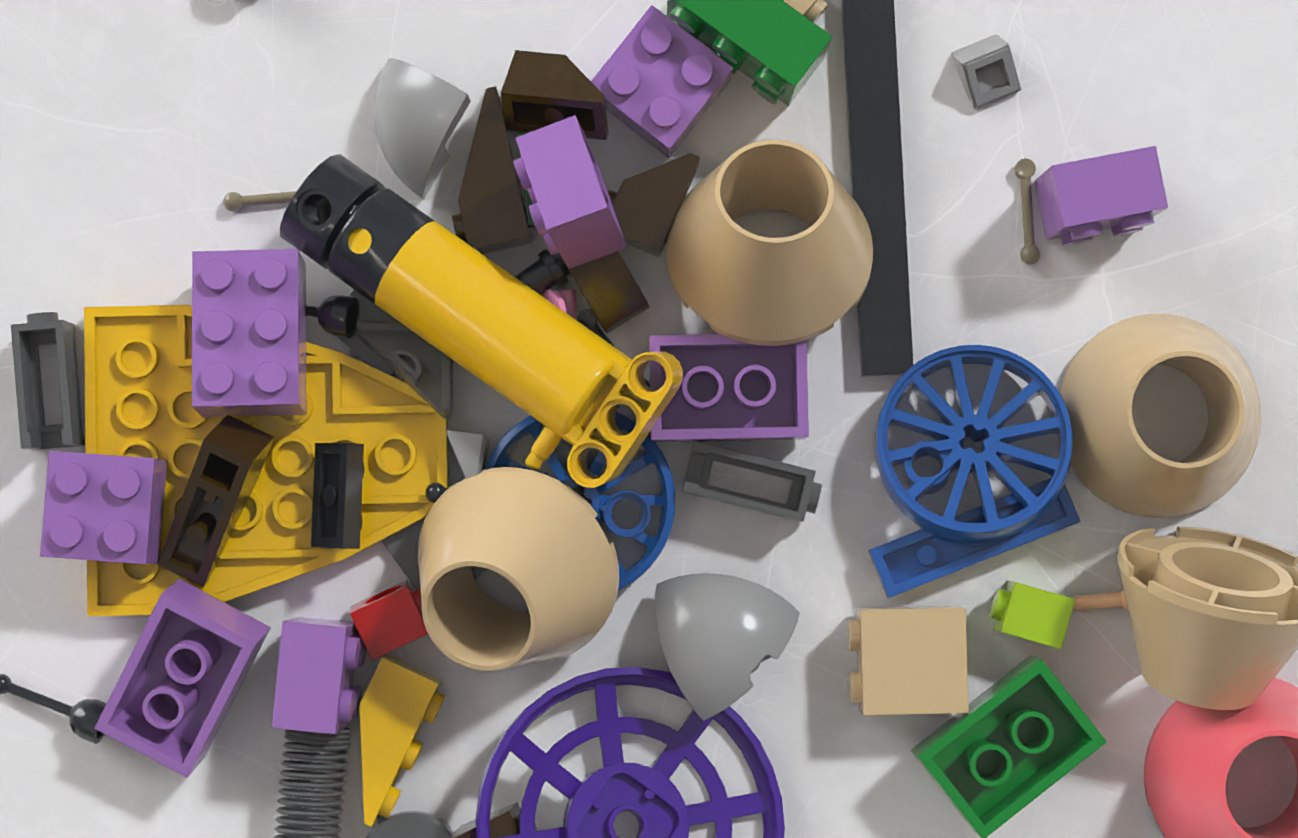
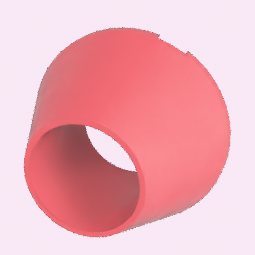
M1274 678L1260 697L1246 708L1215 710L1189 705L1176 700L1167 709L1152 733L1144 762V788L1147 803L1151 807L1154 818L1165 838H1298V687L1281 679ZM1278 736L1289 748L1296 764L1297 784L1295 793L1288 807L1271 822L1257 827L1242 828L1234 820L1226 800L1228 771L1237 755L1249 744L1265 737Z

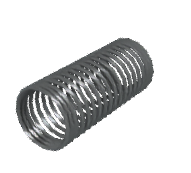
M345 727L336 734L285 730L286 735L284 737L289 741H293L283 744L287 749L335 752L342 755L329 756L297 751H286L282 754L285 758L333 761L340 764L327 765L285 760L281 763L283 767L303 770H283L280 772L284 777L298 779H282L279 782L282 786L293 788L280 789L278 791L279 794L289 797L280 798L277 802L281 805L292 807H279L276 810L279 814L288 816H279L275 819L276 822L285 825H278L274 828L276 832L282 833L274 838H317L311 836L340 838L337 834L342 828L338 824L343 819L339 815L344 811L340 806L345 802L341 796L346 793L341 787L347 783L343 779L348 774L344 768L349 764L344 759L350 755L345 751L351 746L349 744L351 742L349 738L352 737L350 735L352 732L350 728ZM304 770H331L339 772V774H326ZM301 779L334 780V781H337V782H340V783H332V784H329V783H324V782H317V781H311V780H301ZM308 789H332L338 792L327 793ZM330 798L337 800V802H325L313 799ZM311 808H332L337 811L328 812ZM309 817H331L336 820L326 821ZM326 826H329V827H332V828H335V829H334V830H324V829L313 828V827H326Z

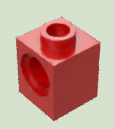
M407 580L351 606L350 616L372 660L428 634L422 616L420 588L412 591Z

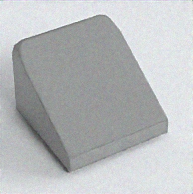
M999 35L990 36L952 52L954 64L974 109L1021 90L1009 44Z
M446 430L465 478L480 474L485 469L489 439L482 434Z

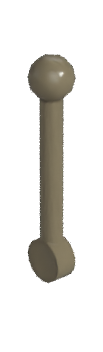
M1024 158L1017 162L1014 172L1017 178L1021 179L1025 246L1020 252V257L1024 263L1031 265L1040 259V251L1034 242L1031 177L1036 171V166L1032 160Z
M296 191L241 196L237 192H230L225 195L223 204L228 211L235 212L241 209L242 206L290 202Z

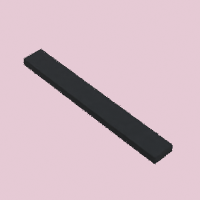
M841 0L851 196L866 218L873 243V262L870 278L860 301L857 303L861 377L903 375L913 366L894 0Z

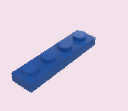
M1052 478L1028 488L1035 496L1039 497ZM1064 484L1059 496L1043 516L1024 530L1011 536L987 542H962L947 539L921 529L870 549L868 552L888 599L1081 521ZM1012 493L994 500L999 519L1007 518L1025 509L1023 504ZM982 505L956 515L954 519L955 521L965 523H986Z

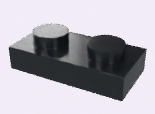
M315 443L311 547L360 549L362 479L365 471L363 463L364 444Z

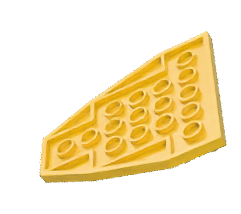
M192 306L84 307L85 452L89 454L168 460L160 548L161 556L202 442L224 418H202L192 407ZM306 342L307 415L234 417L274 436V439L253 491L205 587H201L157 564L87 560V616L151 615L160 595L178 579L225 603L348 559L426 518L429 510L434 505V503L426 498L425 490L427 486L437 482L445 488H449L448 436L446 434L448 418H442L407 383L342 352ZM315 443L364 444L363 463L365 471L362 479L360 549L311 547Z

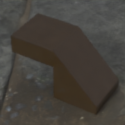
M619 251L568 269L606 334L650 308Z

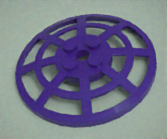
M641 667L606 668L576 676L548 690L526 707L503 733L489 758L479 788L475 818L476 838H491L490 814L493 792L501 768L511 752L533 770V773L528 780L521 801L519 817L520 834L499 838H619L614 831V820L622 811L633 814L638 820L639 831L635 838H688L689 826L709 822L715 823L714 838H732L731 818L762 813L763 838H784L785 833L782 796L774 768L759 739L744 719L730 706L705 721L693 710L678 731L650 719L629 716L618 717L616 686L634 685L655 688L686 700L672 673ZM592 689L595 690L597 721L587 723L569 732L556 742L547 753L523 734L533 721L554 705L578 693ZM713 719L725 729L741 750L754 776L758 792L727 797L725 787L715 767L703 751L695 745V742ZM620 733L644 735L661 741L667 746L652 768L638 763H624ZM599 737L603 761L602 769L591 773L581 782L558 764L566 754L578 745L592 738ZM684 758L701 777L708 791L710 801L685 805L680 792L669 780ZM547 782L569 799L564 813L563 827L535 831L536 807L542 787Z

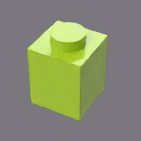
M1007 581L1005 590L1000 588L996 590L989 616L996 620L993 630L1062 649L1076 599L1022 583Z

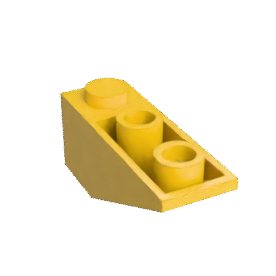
M388 654L381 658L359 705L364 824L370 827L378 821L380 815L385 818L390 817L402 791L394 787L402 768L408 771L412 770L424 744L416 740L424 721L431 724L434 723L446 697L438 692L443 680Z

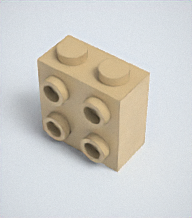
M965 607L856 608V620H848L847 622L849 651H857L858 672H849L850 703H859V712L865 716L969 713Z

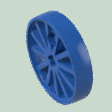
M962 345L943 349L921 359L910 367L898 379L887 395L880 410L875 431V459L878 473L885 490L895 505L904 515L923 529L935 535L962 542H987L1002 539L1016 534L1036 522L1047 512L1059 496L1066 482L1073 454V434L1070 417L1060 393L1051 380L1039 368L1023 357L1001 348L986 345ZM962 364L992 366L976 415L973 412ZM946 367L950 369L960 416L924 377ZM1003 370L1017 375L1028 383L1022 391L988 419ZM910 389H913L939 415L944 424L898 410L896 407L903 396ZM1037 396H1041L1053 415V418L1002 428L1016 413ZM889 426H899L930 436L937 441H921L911 447L889 450L888 428ZM1057 434L1060 444L1059 459L1010 444L1018 440ZM970 436L973 442L983 440L981 453L976 454L972 447L963 450L965 437ZM922 456H930L940 463L942 469L935 476L920 477L914 472L912 464ZM1004 462L1017 463L1048 473L1052 476V479L1042 494L1037 497ZM904 464L903 475L905 482L910 487L908 490L903 487L893 468L894 466ZM959 469L943 516L931 512L917 502L924 494H934L940 491L946 485L949 474ZM988 472L999 479L1023 504L1025 509L1007 518L999 519ZM970 473L973 474L978 487L986 523H965L954 520Z
M616 411L615 423L622 432L630 433L634 429L636 422ZM531 415L517 423L498 442L484 470L501 467L531 470L509 458L508 454L527 434H531L536 441L542 432L540 427L543 424ZM649 434L641 444L646 454L628 464L615 481L595 488L583 487L569 477L554 451L547 460L560 482L569 486L574 491L576 487L585 488L584 496L592 500L591 506L598 514L596 518L606 523L607 527L614 534L621 537H631L648 547L644 555L628 570L623 568L618 559V591L637 580L656 561L668 540L674 520L675 489L672 474L662 451L655 441H651ZM600 450L589 468V471L596 476L600 474L607 461L605 455ZM650 464H653L657 471L662 492L661 495H640L637 492L625 490L614 495H601ZM632 499L641 506L643 511L642 520L635 528L622 529L615 524L612 510L620 500ZM649 506H661L660 523L655 536L651 537L642 532L650 521L651 513Z

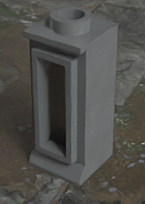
M57 312L26 315L27 323L11 325L21 449L44 450L85 446L74 339L75 324L59 320ZM57 344L63 424L45 425L39 345Z
M694 441L682 492L801 522L804 521L806 512L815 514L822 484L813 482L815 470ZM713 460L792 480L786 504L707 485Z

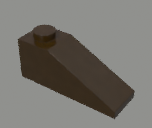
M496 86L486 88L458 197L461 214L452 215L456 236L481 254L532 243L500 96Z
M227 414L204 438L157 565L201 587H205L259 478L274 436Z

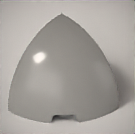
M389 58L381 72L374 99V123L377 138L384 157L396 176L412 192L425 199L450 157L445 144L471 101L467 93L414 65Z
M710 573L689 574L667 579L656 585L655 619L665 659L679 689L703 721L725 710L753 687L750 674L758 669L760 662L769 658H779L795 630L800 614L791 603L772 590L752 581L734 576Z

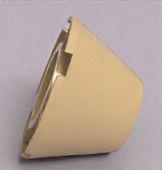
M763 140L748 144L734 152L686 195L667 235L666 260L669 277L679 299L686 308L690 307L696 314L710 323V329L725 337L743 343L780 346L803 342L827 332L834 327V322L841 318L852 306L855 307L870 278L873 262V243L869 225L860 207L818 156L807 148L793 142ZM774 209L795 215L804 221L809 228L788 237L768 238L744 230L734 220L752 211Z
M1146 314L1127 318L1112 324L1099 332L1077 352L1065 371L1060 384L1059 393L1066 405L1072 427V468L1092 494L1112 507L1130 514L1145 517H1173L1192 513L1212 504L1225 495L1239 481L1247 470L1258 445L1262 421L1261 403L1257 385L1250 368L1240 353L1226 338L1212 328L1190 318L1171 314ZM1155 365L1172 367L1188 375L1202 391L1207 404L1208 423L1205 435L1196 450L1180 462L1164 459L1150 450L1140 438L1134 425L1132 403L1135 390L1143 376Z
M501 467L483 470L480 474L466 478L459 483L456 482L449 487L429 510L422 525L418 541L422 616L426 630L439 650L462 666L481 671H494L557 660L578 651L589 643L610 616L619 588V563L613 542H608L604 531L595 519L598 514L592 506L577 492L559 480L522 468ZM471 566L487 568L507 578L524 597L529 612L511 610L490 599L477 584Z
M1177 526L1175 536H1154L1155 529L1153 528L1142 529L1127 535L1120 543L1117 561L1140 668L1145 681L1158 692L1174 700L1201 708L1236 710L1252 705L1298 650V556L1259 540L1205 528Z

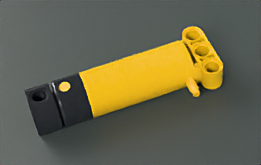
M341 154L330 156L308 175L293 195L284 212L280 224L281 238L323 268L328 269L334 276L545 425L525 460L526 464L534 470L540 469L544 461L549 459L563 438L573 445L567 459V469L571 478L577 484L587 488H595L615 481L622 474L682 383L683 370L680 362L673 355L661 351L645 352L637 355L632 360L398 194L385 188L382 183ZM653 360L659 362L666 372L665 383L659 390L650 388L644 380L645 367ZM622 404L629 406L636 415V425L630 433L622 432L615 423V413ZM592 448L600 450L607 460V468L602 476L592 474L586 465L587 454Z

